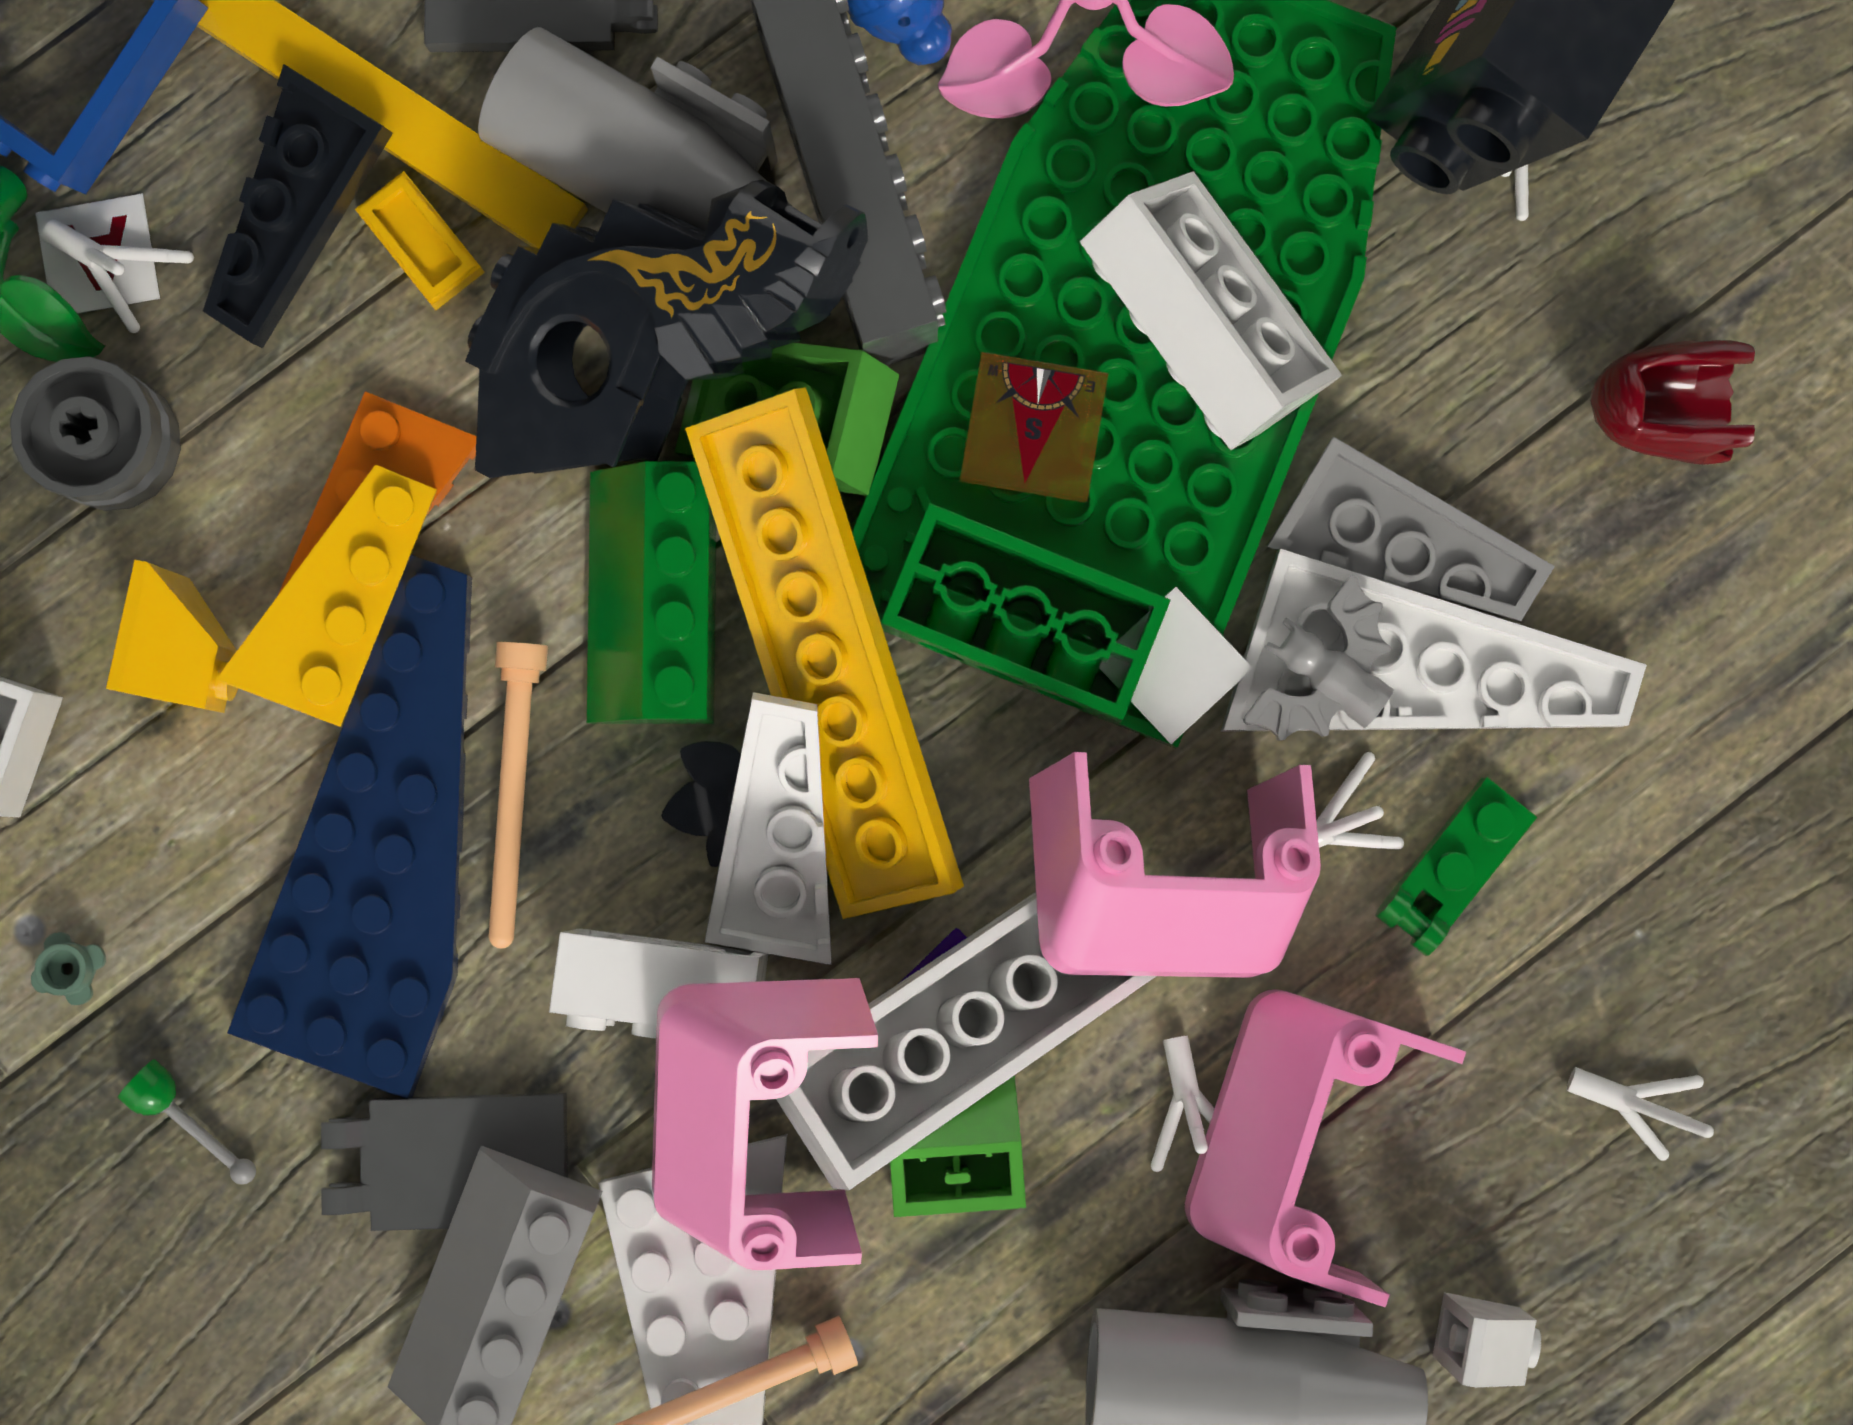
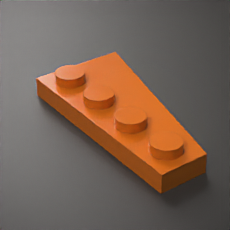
M365 391L279 593L375 464L437 489L428 511L429 514L435 505L439 506L454 486L452 484L453 480L468 460L471 459L473 461L476 457V436Z

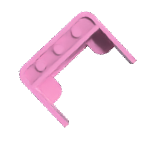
M1073 752L1029 778L1039 943L1044 958L1054 969L1069 975L1249 978L1270 972L1281 963L1320 874L1321 864L1311 765H1298L1247 790L1255 879L1145 875L1143 850L1135 833L1118 821L1091 819L1087 753Z
M860 978L687 984L670 991L658 1006L652 1191L656 1211L669 1223L747 1269L774 1270L861 1264L862 1252L845 1190L745 1195L750 1100L777 1099L796 1090L806 1076L808 1050L871 1048L878 1046V1033Z
M1273 989L1260 993L1250 1002L1245 1012L1214 1113L1205 1136L1208 1149L1205 1153L1199 1155L1186 1195L1185 1213L1189 1223L1204 1238L1290 1277L1386 1307L1390 1294L1360 1272L1331 1263L1335 1251V1238L1331 1227L1318 1214L1294 1206L1334 1079L1357 1086H1370L1382 1081L1394 1066L1400 1044L1463 1064L1466 1051L1284 990Z

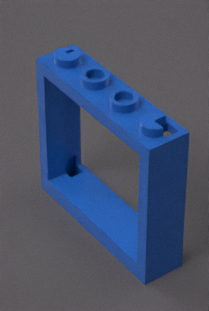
M154 0V3L56 153H53L0 115V154L8 157L13 150L28 161L23 171L54 192L62 184L87 194L208 7L199 0Z

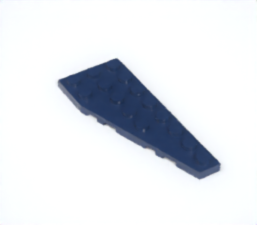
M411 555L360 679L227 1032L238 1038L406 1099L414 1095L458 976L456 935L457 919H460L461 896L458 895L459 853L462 852L466 760V753H463L464 719H467L468 695H465L467 654L470 651L472 577Z

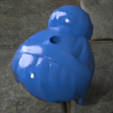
M847 0L849 6L848 13L856 26L863 27L876 38L897 44L900 53L909 62L918 66L933 64L940 61L950 49L952 27L949 20L942 13L944 0Z

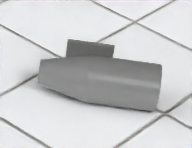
M542 27L533 28L523 35L501 63L486 93L478 124L479 137L483 142L607 213L613 199L623 200L634 206H638L639 203L649 204L705 231L707 229L712 198L745 186L752 181L765 180L758 173L759 168L763 166L772 171L778 162L770 121L765 119L767 116L766 111L744 95L734 93L730 99L711 88L712 81L708 76L691 64L679 61L675 67L657 56L651 66L657 84V89L653 92Z
M1243 1279L1239 1280L1238 1289L1221 1288L1220 1301L1227 1310V1319L1095 1308L1091 1321L1087 1356L1085 1425H1426L1428 1388L1426 1375L1422 1368L1359 1347L1360 1336L1372 1337L1373 1323L1355 1305V1302L1349 1298H1342V1293L1318 1285H1304L1303 1294L1277 1292L1278 1284Z

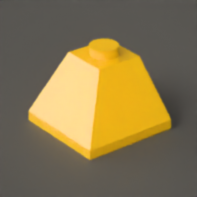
M134 559L106 689L224 713L227 701L234 699L238 688L220 682L216 678L236 653V648L190 578L149 562Z

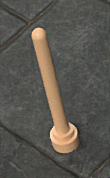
M497 642L495 668H501L500 681H507L488 938L494 947L500 949L510 946L514 940L532 683H539L540 671H546L547 645L516 642Z
M836 1316L815 1325L816 1332L806 1336L807 1343L614 1425H684L813 1369H817L819 1374L831 1370L833 1375L857 1366V1358L840 1316Z

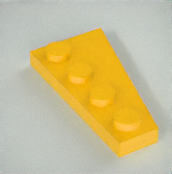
M375 464L216 680L341 727L437 489Z

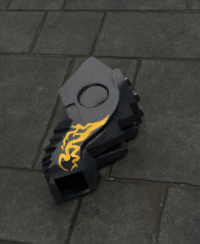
M762 179L752 181L745 186L712 198L706 231L649 204L639 203L638 206H634L623 200L613 199L599 231L576 226L574 229L565 224L552 223L540 249L518 246L514 255L510 253L504 254L497 261L491 274L490 283L495 292L484 314L474 322L467 342L469 352L465 362L479 368L475 471L488 478H496L531 472L538 474L601 464L616 467L618 462L643 458L649 461H658L683 398L681 397L688 380L721 379L744 373L743 362L772 357V349L801 341L799 331L820 323L831 315L830 312L841 301V297L853 282L852 278L861 263L859 260L868 241L865 213L845 204L823 224H820L790 206L782 189ZM588 325L601 336L607 347L609 359L606 379L599 390L591 396L583 392L575 378L572 362L575 342L583 329Z

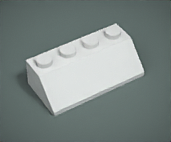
M1194 171L1129 194L1080 241L1092 258V264L1097 274L1103 280L1110 283L1128 308L1134 325L1149 337L1165 359L1171 376L1186 388L1204 413V419L1210 430L1222 438L1230 450L1261 434L1342 376Z

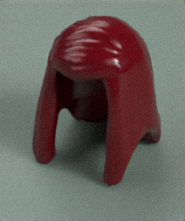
M1692 340L1651 346L1619 357L1602 371L1594 384L1590 401L1595 422L1610 440L1635 452L1691 464L1705 465L1729 462L1734 452L1733 448L1749 447L1754 441L1755 425L1728 424L1731 422L1732 403L1729 399L1734 393L1729 378L1734 372V364H1752L1755 357V349L1750 344L1732 340L1699 342Z

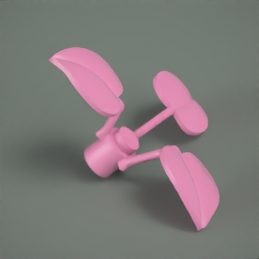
M1060 0L1040 41L1033 47L1028 32L1022 26L1012 21L992 19L983 21L969 29L953 48L946 70L938 83V89L940 94L951 104L969 114L980 117L1011 118L1035 108L1050 90L1052 82L1048 67L1039 57L1044 55L1050 48L1071 4L1075 2L1088 10H1100L1112 3L1117 5L1127 31L1137 39L1125 50L1122 64L1123 73L1129 87L1135 94L1149 103L1164 107L1181 106L1224 92L1233 84L1234 70L1230 53L1216 29L1208 20L1190 8L1181 5H1161L1151 12L1144 29L1136 21L1128 0Z

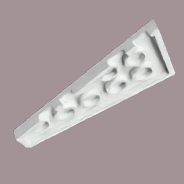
M1279 549L1272 565L1244 655V659L1253 669L1235 685L1221 732L1270 731L1262 726L1246 725L1243 723V718L1261 693L1266 690L1274 689L1286 695L1298 697L1312 694L1314 690L1311 687L1309 678L1306 675L1291 671L1286 666V663L1268 650L1265 645L1268 642L1279 647L1282 645L1291 632L1283 624L1285 618H1288L1306 632H1311L1318 636L1328 650L1343 652L1344 639L1338 624L1328 613L1327 605L1350 576L1358 578L1359 586L1367 597L1383 604L1378 617V630L1382 639L1391 646L1392 650L1374 660L1371 666V674L1392 687L1394 691L1386 705L1367 727L1363 728L1344 711H1338L1330 721V730L1629 726L1647 665L1284 549Z
M788 1134L748 1143L745 1195L783 1193L784 1163ZM652 1168L601 1180L598 1185L599 1189L603 1191L601 1198L651 1409L768 1360L776 1269H747L663 1219L656 1211L654 1205ZM765 1390L684 1425H763Z

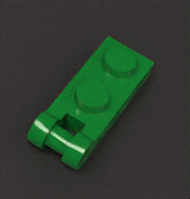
M1488 777L1481 778L1386 897L1375 916L1390 928L1398 925L1412 937L1410 944L1423 955L1429 956L1442 943L1450 927L1537 819V816ZM1421 891L1438 904L1428 917L1413 906L1415 899Z

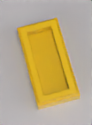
M405 171L355 208L356 212L435 310H438L485 273Z

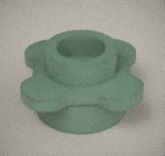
M64 932L49 935L44 941L45 950L41 952L36 960L35 969L31 975L32 986L39 993L63 995L71 1005L87 1003L93 996L91 984L95 973L106 963L104 950L96 944L83 946L72 942L70 936ZM66 963H71L74 967V971L70 975H67L63 970Z

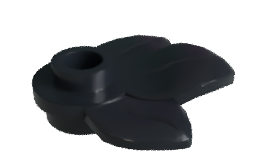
M694 742L680 750L683 764L693 781L685 784L672 796L662 811L661 816L665 822L683 833L707 836L706 851L709 865L711 867H719L741 753L734 746L723 742Z

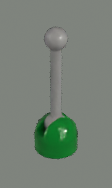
M156 1059L151 1060L120 1092L117 1098L137 1114L150 1116L165 1112L230 1169V1177L235 1183L243 1185L254 1179L256 1167L251 1160L245 1158L238 1159L174 1103L176 1085L173 1076Z

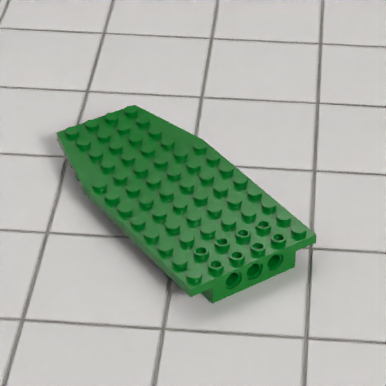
M1128 0L1136 21L1144 29L1151 12L1161 5H1181L1194 10L1208 20L1216 29L1230 53L1234 79L1233 84L1226 91L1189 104L1167 107L1154 105L1143 100L1129 87L1123 73V56L1127 47L1137 39L1127 31L1120 11L1115 4L1099 27H1096L1084 42L1080 53L1063 76L1059 77L1045 95L1043 103L1029 122H1025L1014 137L946 301V313H943L946 325L938 327V341L928 345L871 484L869 494L865 499L852 531L884 632L1176 749L1179 747L1183 734L1170 744L1131 702L1171 599L1165 596L1177 587L1223 636L1318 394L1261 434L1230 450L1223 439L1210 430L1204 419V413L1186 388L1171 376L1165 359L1149 337L1134 325L1128 308L1110 283L1103 280L1097 274L1092 264V258L1080 241L1129 194L1194 171L1332 360L1365 277L1367 238L1372 222L1375 176L1380 161L1382 139H1380L1382 129L1366 116L1390 80L1397 27L1329 0ZM1009 362L1085 375L1084 383L1079 393L1071 401L1079 418L1065 405L1024 484L1012 396L996 403L1008 391L1003 380L1002 363ZM990 364L993 365V370L994 366L998 365L997 376H995V373L994 376L991 373L988 375ZM1087 380L1095 382L1094 393L1085 391V389L1092 390V388L1086 387L1087 385L1093 386V383H1088ZM1150 611L1135 650L1117 643L1127 631ZM1110 656L1129 663L1120 688L1100 669L1101 663H1106Z

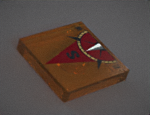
M982 352L960 481L1086 502L1089 494L1108 373Z

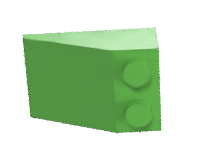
M791 343L772 349V357L743 362L744 373L721 379L692 381L674 453L695 459L685 428L787 391L806 387L839 492L866 496L869 494L900 374L865 351Z

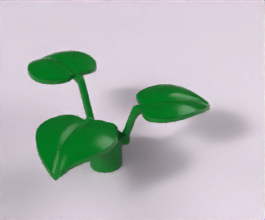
M0 166V333L22 351L44 360L58 362L61 359L93 358L99 355L106 345H103L91 335L73 307L53 288L36 278L23 275H13L4 281L3 276L11 241L19 231L18 225L11 221V218L25 203L28 194L25 185L19 177L7 168Z

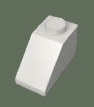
M1444 1292L1433 1357L1465 1386L1475 1388L1525 1386L1527 1370L1536 1366L1540 1356L1541 1334L1539 1329L1535 1328L1536 1319L1520 1307Z

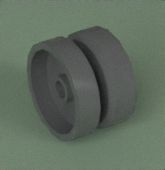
M92 357L61 359L37 372L18 394L10 418L12 448L24 472L46 490L65 496L79 504L103 511L131 509L156 496L173 476L181 451L179 423L167 400L148 384L132 376L116 364Z

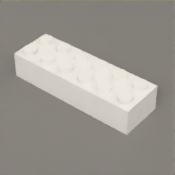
M1035 892L870 1002L868 1005L878 1033L877 1047L808 1050L807 1072L803 1082L792 1093L776 1100L832 1188L850 1190L1156 976L1069 975L1054 969L1046 961L1040 948Z

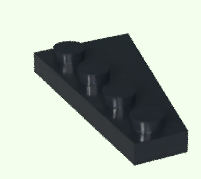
M283 64L277 83L282 92L274 116H266L259 137V141L264 144L254 177H246L239 201L244 203V208L236 232L227 235L203 308L204 313L245 340L261 348L265 346L393 134L383 125Z

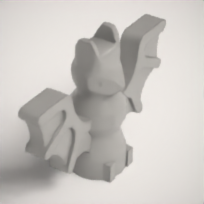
M1356 576L1347 578L1327 605L1328 613L1338 624L1344 639L1343 652L1328 650L1318 636L1311 632H1306L1288 618H1285L1283 624L1291 632L1282 645L1279 647L1270 642L1265 645L1268 650L1282 659L1291 671L1306 675L1309 678L1311 687L1314 690L1312 694L1298 697L1286 695L1274 689L1266 690L1261 693L1243 718V723L1246 725L1262 726L1270 730L1275 735L1276 740L1282 741L1299 730H1309L1319 734L1321 737L1328 736L1330 721L1338 711H1344L1363 728L1367 727L1380 713L1393 694L1394 689L1378 677L1372 675L1371 666L1377 657L1390 652L1392 648L1382 639L1378 630V617L1383 604L1371 600L1364 594Z

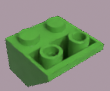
M1015 1075L890 1162L894 1217L1026 1208Z

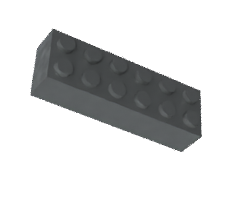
M751 0L757 31L818 222L823 224L845 204L864 212L866 215L868 241L859 260L861 263L852 278L853 282L842 296L858 348L886 366L925 354L928 345L938 341V327L946 325L943 313H946V307L936 276L932 275L924 278L922 270L927 269L924 252H927L918 218L916 214L905 217L903 211L908 210L904 194L907 191V186L896 153L888 156L884 154V152L889 151L885 135L888 128L880 99L877 93L865 95L870 93L866 72L869 71L858 33L851 34L846 13L849 11L848 1Z

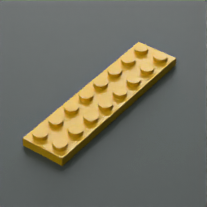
M806 387L787 391L685 428L771 696L817 704L826 868L842 918L855 917L957 892L964 887Z

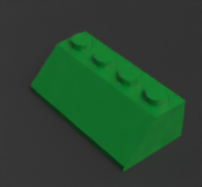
M644 461L590 472L586 723L714 724L716 523L697 464L693 461Z

